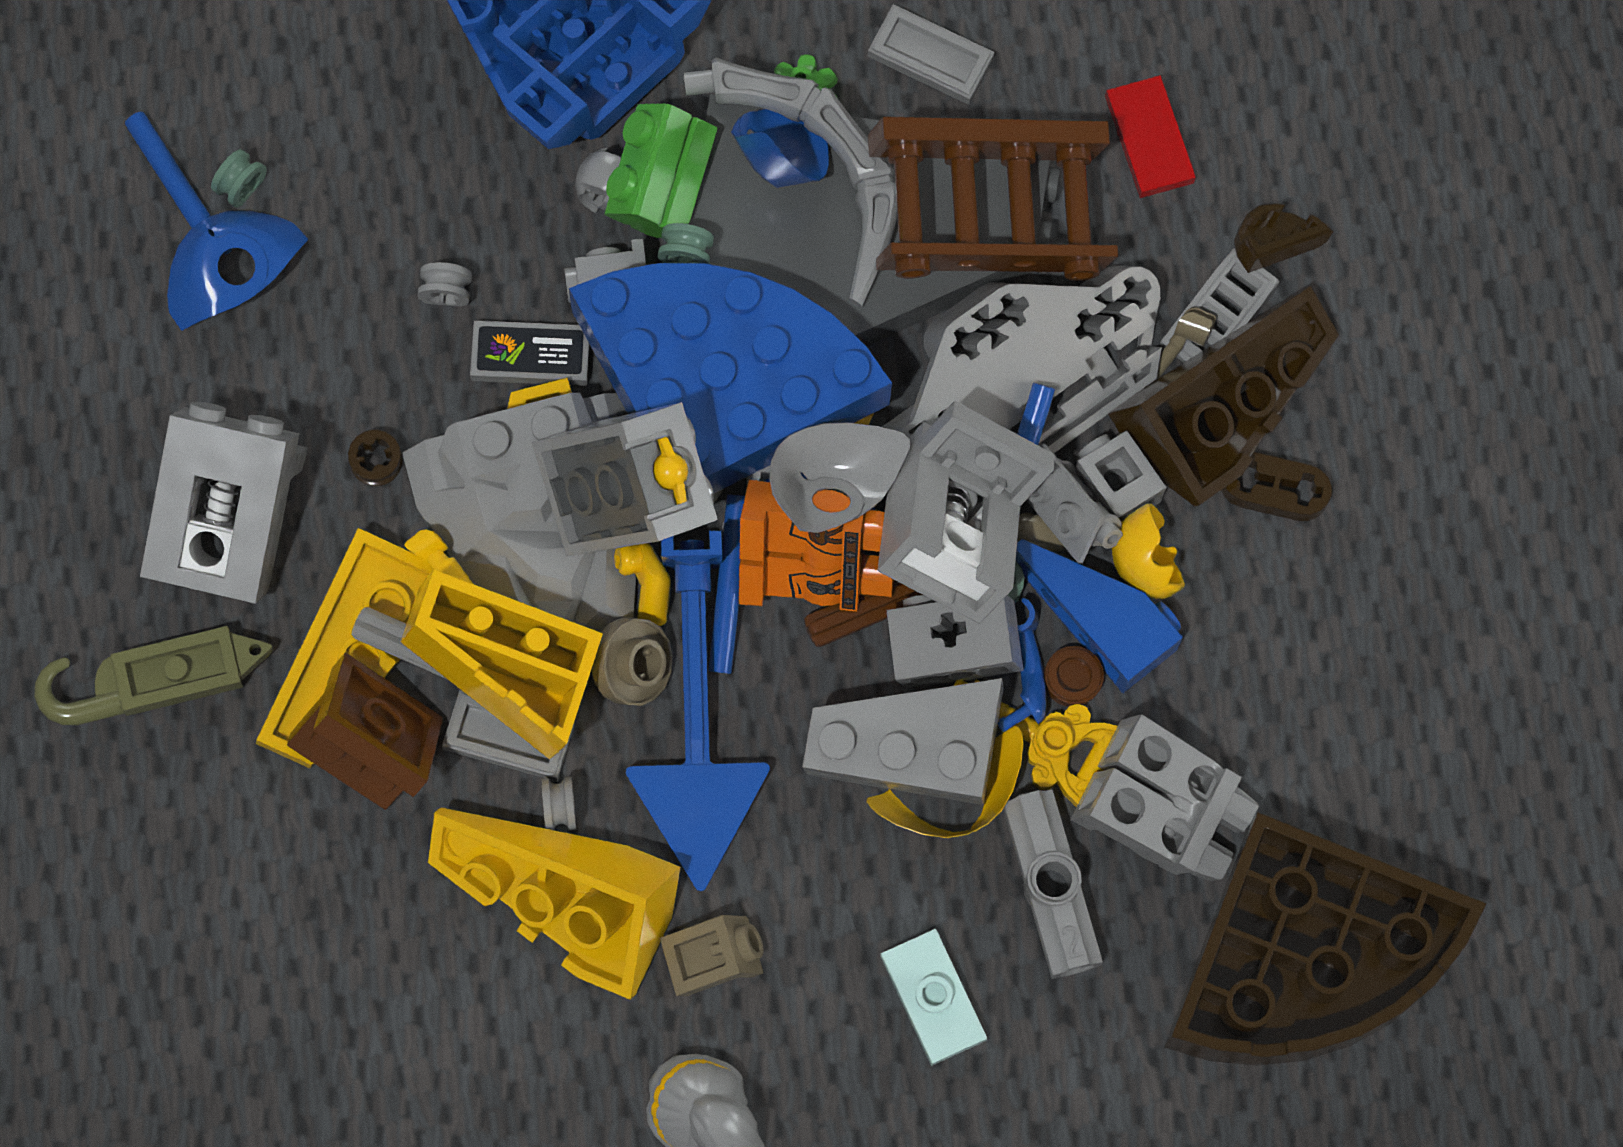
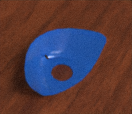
M767 109L747 112L735 122L731 133L754 171L776 188L820 181L827 175L829 167L828 143L822 137L808 131L804 126V122L792 121L779 113ZM748 130H751V131L754 132V133H751V134H747Z
M225 211L207 217L193 227L178 245L170 268L167 293L170 315L182 331L202 320L242 304L270 284L298 250L308 241V238L294 223L274 215L254 211ZM208 230H212L214 236H211ZM228 249H244L252 255L255 262L253 277L242 285L227 283L218 272L219 258Z

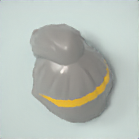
M675 1055L660 1065L648 1082L650 1100L646 1108L647 1123L653 1135L664 1146L764 1147V1143L758 1134L757 1122L747 1107L748 1100L743 1088V1077L732 1065L707 1055Z

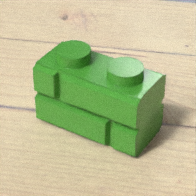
M666 103L637 104L635 112L629 116L623 128V139L626 143L619 167L611 173L607 181L606 192L609 200L604 215L656 238H662L663 227L668 224H689L718 127L699 118L692 117L691 114Z

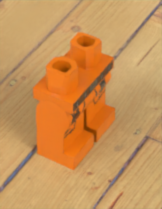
M749 480L740 517L739 604L763 606L764 596L766 595L803 598L812 604L820 606H833L840 603V610L857 612L860 594L892 597L895 580L877 571L879 556L865 555V550L880 552L885 512L869 510L855 520L819 533L800 531L775 500L770 482ZM824 489L818 491L812 498L816 508L829 513L843 511L850 505L849 497L833 490Z

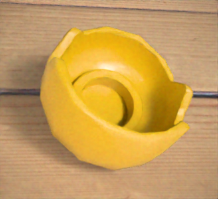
M1145 504L1121 522L1122 528L1120 530L1123 536L1117 545L1112 548L1113 562L1120 577L1129 586L1144 592L1152 599H1165L1185 587L1182 573L1174 562L1177 549L1175 547L1159 545L1161 540L1159 529L1164 526L1165 522L1163 515L1153 504Z

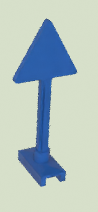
M709 531L710 549H704V541L702 540L680 541V550H675L674 536L661 540L662 563L666 569L675 570V593H681L685 762L681 765L630 766L626 769L628 779L698 891L706 889L770 771L769 765L764 762L713 764L709 757L705 593L711 592L710 569L719 568V565L722 563L721 531Z

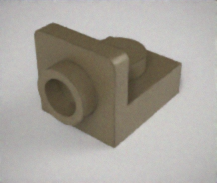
M721 915L660 938L676 996H689L739 977L752 978L764 973L760 958L763 956V943L757 929L749 923L746 916Z

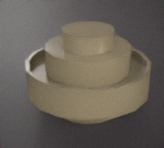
M620 618L609 623L600 632L603 635L591 669L595 685L605 698L615 704L642 706L655 700L665 689L672 671L673 655L669 639L661 627L647 619Z

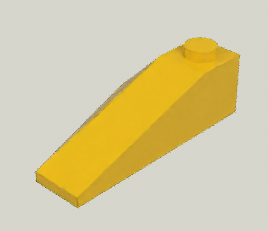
M442 807L434 812L428 863L483 906L492 905L498 899L507 904L522 921L517 929L518 933L533 943L539 934L543 932L570 953L566 956L561 966L577 978L629 1000L636 995L661 942L660 938L664 936L672 919L680 866L628 845Z

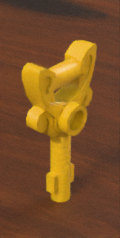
M957 680L954 686L968 683L963 680ZM1001 702L999 719L1007 717L1015 712L1016 709ZM1081 704L1069 706L1065 710L1064 715L1059 712L1051 713L1039 724L1033 718L1027 717L1014 725L1020 728L1023 740L1030 744L1027 757L1028 762L1035 766L1031 773L1033 785L1040 790H1050L1057 784L1063 795L1075 807H1077L1093 774L1104 771L1098 767V764L1118 727L1108 723H1090L1091 714L1087 707ZM1083 741H1090L1094 745L1078 774L1075 776L1068 771L1069 752Z

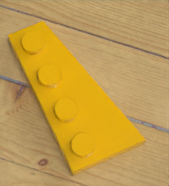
M360 528L357 529L257 737V745L311 769L314 765L313 762L287 746L291 731L324 694L331 669L345 652L383 678H386L400 661L398 657L354 639L351 635L352 628L359 612L364 607H370L407 624L418 589L433 571L427 561Z

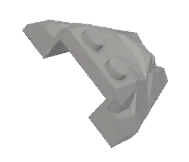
M567 393L459 421L448 426L445 435L426 439L402 452L417 511L427 526L430 525L432 530L446 543L449 548L446 550L448 557H454L474 585L601 632L609 623L620 618H634L636 575L624 576L618 572L619 570L615 567L614 563L616 549L566 556L532 446L534 441L588 423L627 415L628 413L616 393H603L584 399L580 393Z

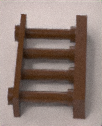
M882 117L868 134L869 157L888 158V162L894 165L899 243L891 242L876 258V270H895L896 277L905 279L925 277L930 275L931 271L1064 272L1065 278L1069 280H1087L1098 277L1100 272L1118 257V246L1091 244L1086 166L1110 144L1108 121ZM923 158L944 159L945 164L951 166L956 243H923L918 163L923 161ZM980 159L1001 160V165L1007 167L1012 244L979 243L974 164L978 163ZM1036 160L1056 161V165L1063 168L1068 245L1036 244L1030 165L1034 164Z

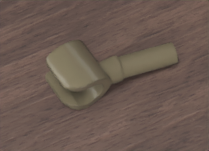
M1192 307L1184 313L1178 321L1170 342L1161 352L1157 378L1164 373L1180 353L1187 340L1200 346L1205 345L1216 322L1215 315L1197 307Z

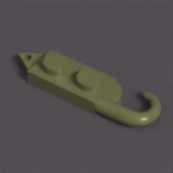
M228 626L110 654L111 656L103 660L97 669L94 683L96 697L71 703H62L52 694L51 685L53 679L59 672L70 666V660L62 657L50 662L41 670L35 682L34 697L39 710L49 720L61 725H81L122 714L129 716L243 688L242 680L263 662L274 649L269 643L233 634ZM254 648L261 649L258 655L251 654Z

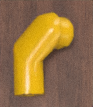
M645 543L616 548L614 563L615 567L619 570L618 572L624 576L635 574L641 585L637 619H647L658 626L664 625L667 621L671 577L652 545Z

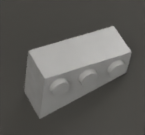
M1002 678L815 707L812 710L802 767L806 774L811 776L984 805L1004 691Z

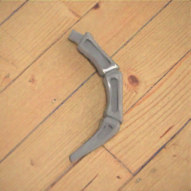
M717 57L711 60V70L685 72L686 96L715 93L716 103L721 105L742 104L761 107L779 113L792 121H802L808 131L822 137L834 149L846 166L853 188L858 191L855 194V201L862 214V234L849 301L856 306L862 307L878 273V270H876V258L890 244L896 225L895 170L885 158L869 157L868 137L850 116L832 89L827 87L820 89L818 87L819 84L814 80L763 72Z

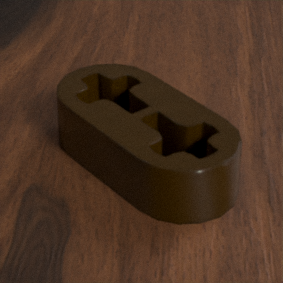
M1253 452L1250 456L1253 458V461L1248 467L1255 469V479L1272 483V487L1256 484L1252 487L1250 493L1239 490L1240 481L1236 479L1221 490L1223 496L1231 504L1240 508L1296 521H1310L1318 518L1325 511L1332 496V485L1328 476L1321 469L1309 464ZM1301 480H1307L1312 482L1311 491L1319 494L1320 498H1311L1307 506L1297 504V494L1281 490L1279 485L1297 488Z

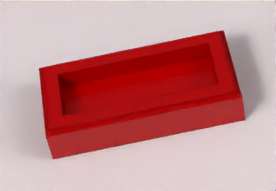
M1161 75L1106 90L1105 98L1139 197L1143 198L1194 184L1196 176Z

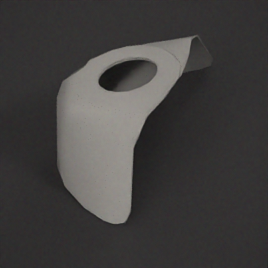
M824 423L799 430L789 435L778 445L771 460L770 485L772 494L785 514L800 531L819 533L836 528L859 518L884 498L895 482L910 450V438L897 430L856 423ZM801 472L806 476L807 479L803 478ZM836 489L844 492L850 498V505L843 511L829 513L816 508L812 498L818 491Z

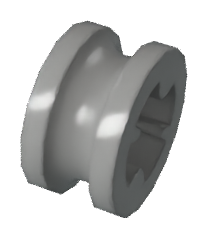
M441 262L428 263L420 268V278L425 281V284L418 288V299L422 302L460 307L466 306L469 303L470 293L464 287L472 282V272L460 265Z
M564 776L563 781L558 784L552 783L549 778H542L545 828L554 830L557 825L564 824L569 830H576L572 776Z

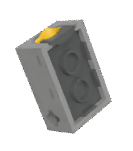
M682 402L588 423L532 442L567 557L657 542L718 520L713 505V488L703 473L695 446V429L685 414Z

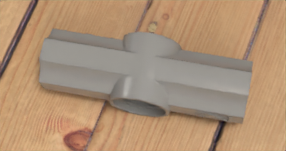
M1053 789L1022 794L1007 801L1003 812L1024 881V896L1032 909L1051 979L1076 975L1101 966L1103 964L1081 889V871L1072 858ZM1044 871L1058 872L1065 878L1068 884V891L1059 897L1047 896L1039 890L1036 884V877Z

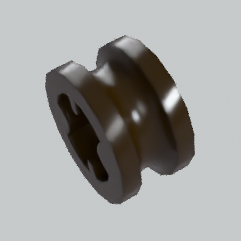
M377 429L365 431L356 436L349 447V465L355 477L363 484L374 487L386 485L393 481L400 473L403 463L400 447L395 438L387 432ZM378 445L385 446L387 448L384 450L387 459H391L387 466L377 464L372 471L364 469L366 462L364 457H360L361 453L364 450L374 452Z

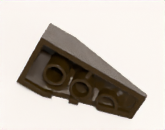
M1305 287L1155 380L1110 411L1108 415L1120 434L1127 430L1162 482L1193 506H1199L1244 474L1253 461V458L1250 456L1264 436L1273 432L1282 419L1280 416L1282 410L1296 390L1305 386L1339 337V334L1312 287Z

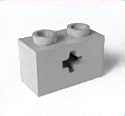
M925 595L906 598L903 600V608L887 610L895 680L906 688L1024 671L1015 601L1008 595L980 624ZM957 623L967 633L958 635L956 637V646H951L943 640V636L952 634L953 624Z

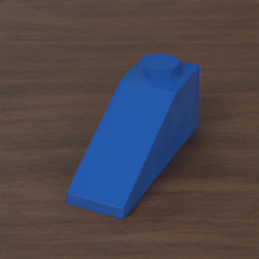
M1021 539L1017 542L1016 562L1021 566L1025 579L1079 643L1099 659L1103 671L1122 693H1125L1177 651L1183 638L1178 632L1181 629V625L1174 613L1164 603L1158 601L1154 604L1144 592L1029 541Z

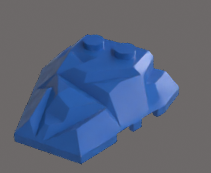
M712 0L446 1L472 45L479 62L491 80L508 115L547 149L570 145L579 136L590 140L599 138L681 62L685 54L683 40L699 26Z

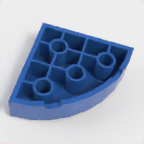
M656 263L612 271L569 288L572 313L626 412L632 414L682 402L685 414L695 429L696 450L703 473L710 481L713 493L770 466L778 445L789 435L804 428L824 423H855L890 404L892 382L863 342L832 313L796 290L754 273L706 263Z

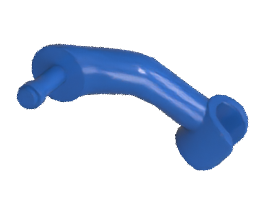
M1025 598L1021 600L1029 610V618L1024 624L1018 625L1024 670L1020 671L1022 685L1020 696L1026 705L1007 717L999 719L997 724L1002 732L1007 731L1031 715L1039 724L1044 719L1046 712L1044 669L1034 636V631L1039 625V615L1033 604Z

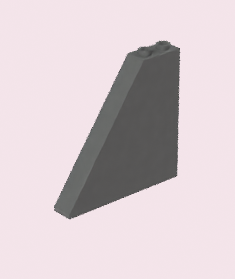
M710 94L705 121L718 128L689 225L704 228L714 235L713 247L705 251L710 256L711 265L751 272L796 290L832 313L866 346L950 309L987 283H1009L1031 273L931 271V274L925 277L905 279L896 277L895 270H878L863 306L854 305L849 301L862 234V214L855 201V194L858 191L853 188L846 166L828 144L829 167L827 175L823 179L776 188L754 171L731 133L739 117L747 112L758 111L764 108L742 104L721 105L716 103L715 95ZM851 116L867 137L880 121ZM748 130L747 134L754 133L751 130ZM923 158V161L918 163L923 243H956L951 166L946 165L944 159ZM980 159L978 163L974 164L979 243L1012 244L1007 167L1001 165V160ZM1036 160L1034 164L1030 165L1036 244H1049L1052 222L1041 220L1043 202H1055L1060 172L1058 168L1049 167L1050 160ZM898 216L890 243H899Z

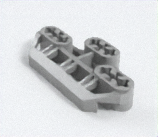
M1114 265L1106 267L1100 272L1098 277L1088 279L1080 286L994 282L979 287L934 319L927 327L924 334V348L930 361L915 404L882 427L897 430L910 437L912 434L908 431L914 432L923 421L932 426L939 418L938 414L943 413L955 400L1009 430L1022 420L1033 382L1054 388L1053 397H1055L1085 375L1090 382L1058 404L1059 412L1053 415L1049 409L1038 446L1046 444L1054 454L1105 417L1110 411L1157 379L1162 347L1151 346L1157 310L1161 300L1160 285L1157 278L1150 270L1143 267ZM1124 281L1129 282L1131 285L1127 290L1123 283ZM1125 294L1129 302H1119L1115 300H1117ZM1000 299H1009L1010 304L1004 309ZM1099 301H1108L1109 303L1105 305ZM1004 309L1007 317L1006 320L993 318ZM1101 311L1102 313H1104V314H1106V315H1109V316H1105V315H1095V314H1097V313H1099V312ZM1083 314L1091 316H1089L1087 319L1082 321V323H1080V319L1077 315ZM975 318L988 319V320L985 321L984 323H982L981 321H979V320H977V319H975ZM1080 326V330L1084 334L1077 335L1074 330ZM979 328L981 331H984L986 333H978L974 331ZM954 332L969 333L958 342L961 352H952L951 347L957 342ZM1138 337L1137 349L1122 358L1121 361L1124 365L1117 369L1104 347L1111 343L1114 350H1120Z

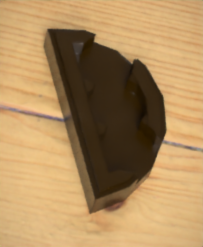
M1283 204L1260 205L1246 214L1236 233L1234 245L1237 258L1247 273L1321 247L1329 240L1333 231L1312 214L1305 220L1295 214L1283 212L1282 210L1285 207Z

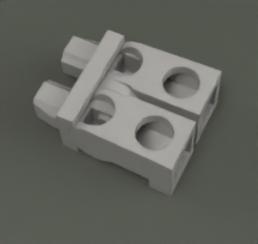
M1141 714L1122 719L1098 764V767L1104 771L1093 774L1070 820L1090 831L1097 830L1129 847L1141 857L1158 864L1159 867L1175 875L1190 873L1209 881L1221 880L1233 860V852L1211 840L1219 823L1235 833L1244 832L1250 825L1259 804L1237 787L1242 778L1241 776L1227 768L1223 769L1211 758Z

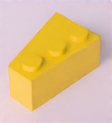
M433 569L418 589L400 642L548 759H551L568 742L603 633Z

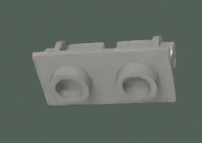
M1046 444L1040 445V447L1052 453ZM1055 456L1054 471L1026 501L1043 519L1077 563H1083L1091 546H1103L1109 549L1117 545L1123 536L1120 530L1122 523L1117 516L1110 514L1101 502H1094L1092 500L1094 494L1077 475L1075 466L1070 461H1062Z

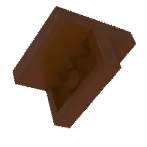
M345 652L332 667L324 694L291 731L287 746L386 810L402 791L414 797L427 783L443 717Z

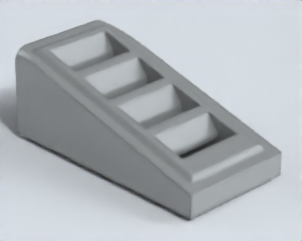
M1233 248L1167 332L1159 345L1165 348L1170 342V338L1174 335L1180 318L1188 309L1197 307L1215 315L1216 322L1227 329L1224 335L1212 329L1206 341L1212 346L1256 318L1274 296L1279 285L1278 279L1264 268L1247 273L1237 258L1235 248ZM1233 276L1255 293L1254 296H1250L1231 282L1229 277ZM1218 292L1241 309V313L1238 316L1213 297ZM1187 340L1183 349L1176 357L1184 363L1203 350Z

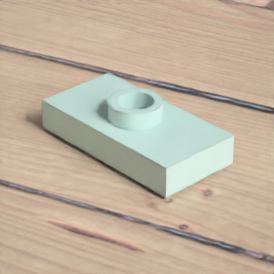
M936 929L881 953L880 957L931 1066L987 1041V1036Z

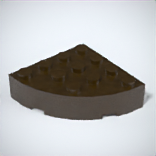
M1257 812L1246 831L1164 1048L1207 1061L1259 1066L1306 1061L1350 1047L1390 1025L1437 984L1467 946L1487 903Z

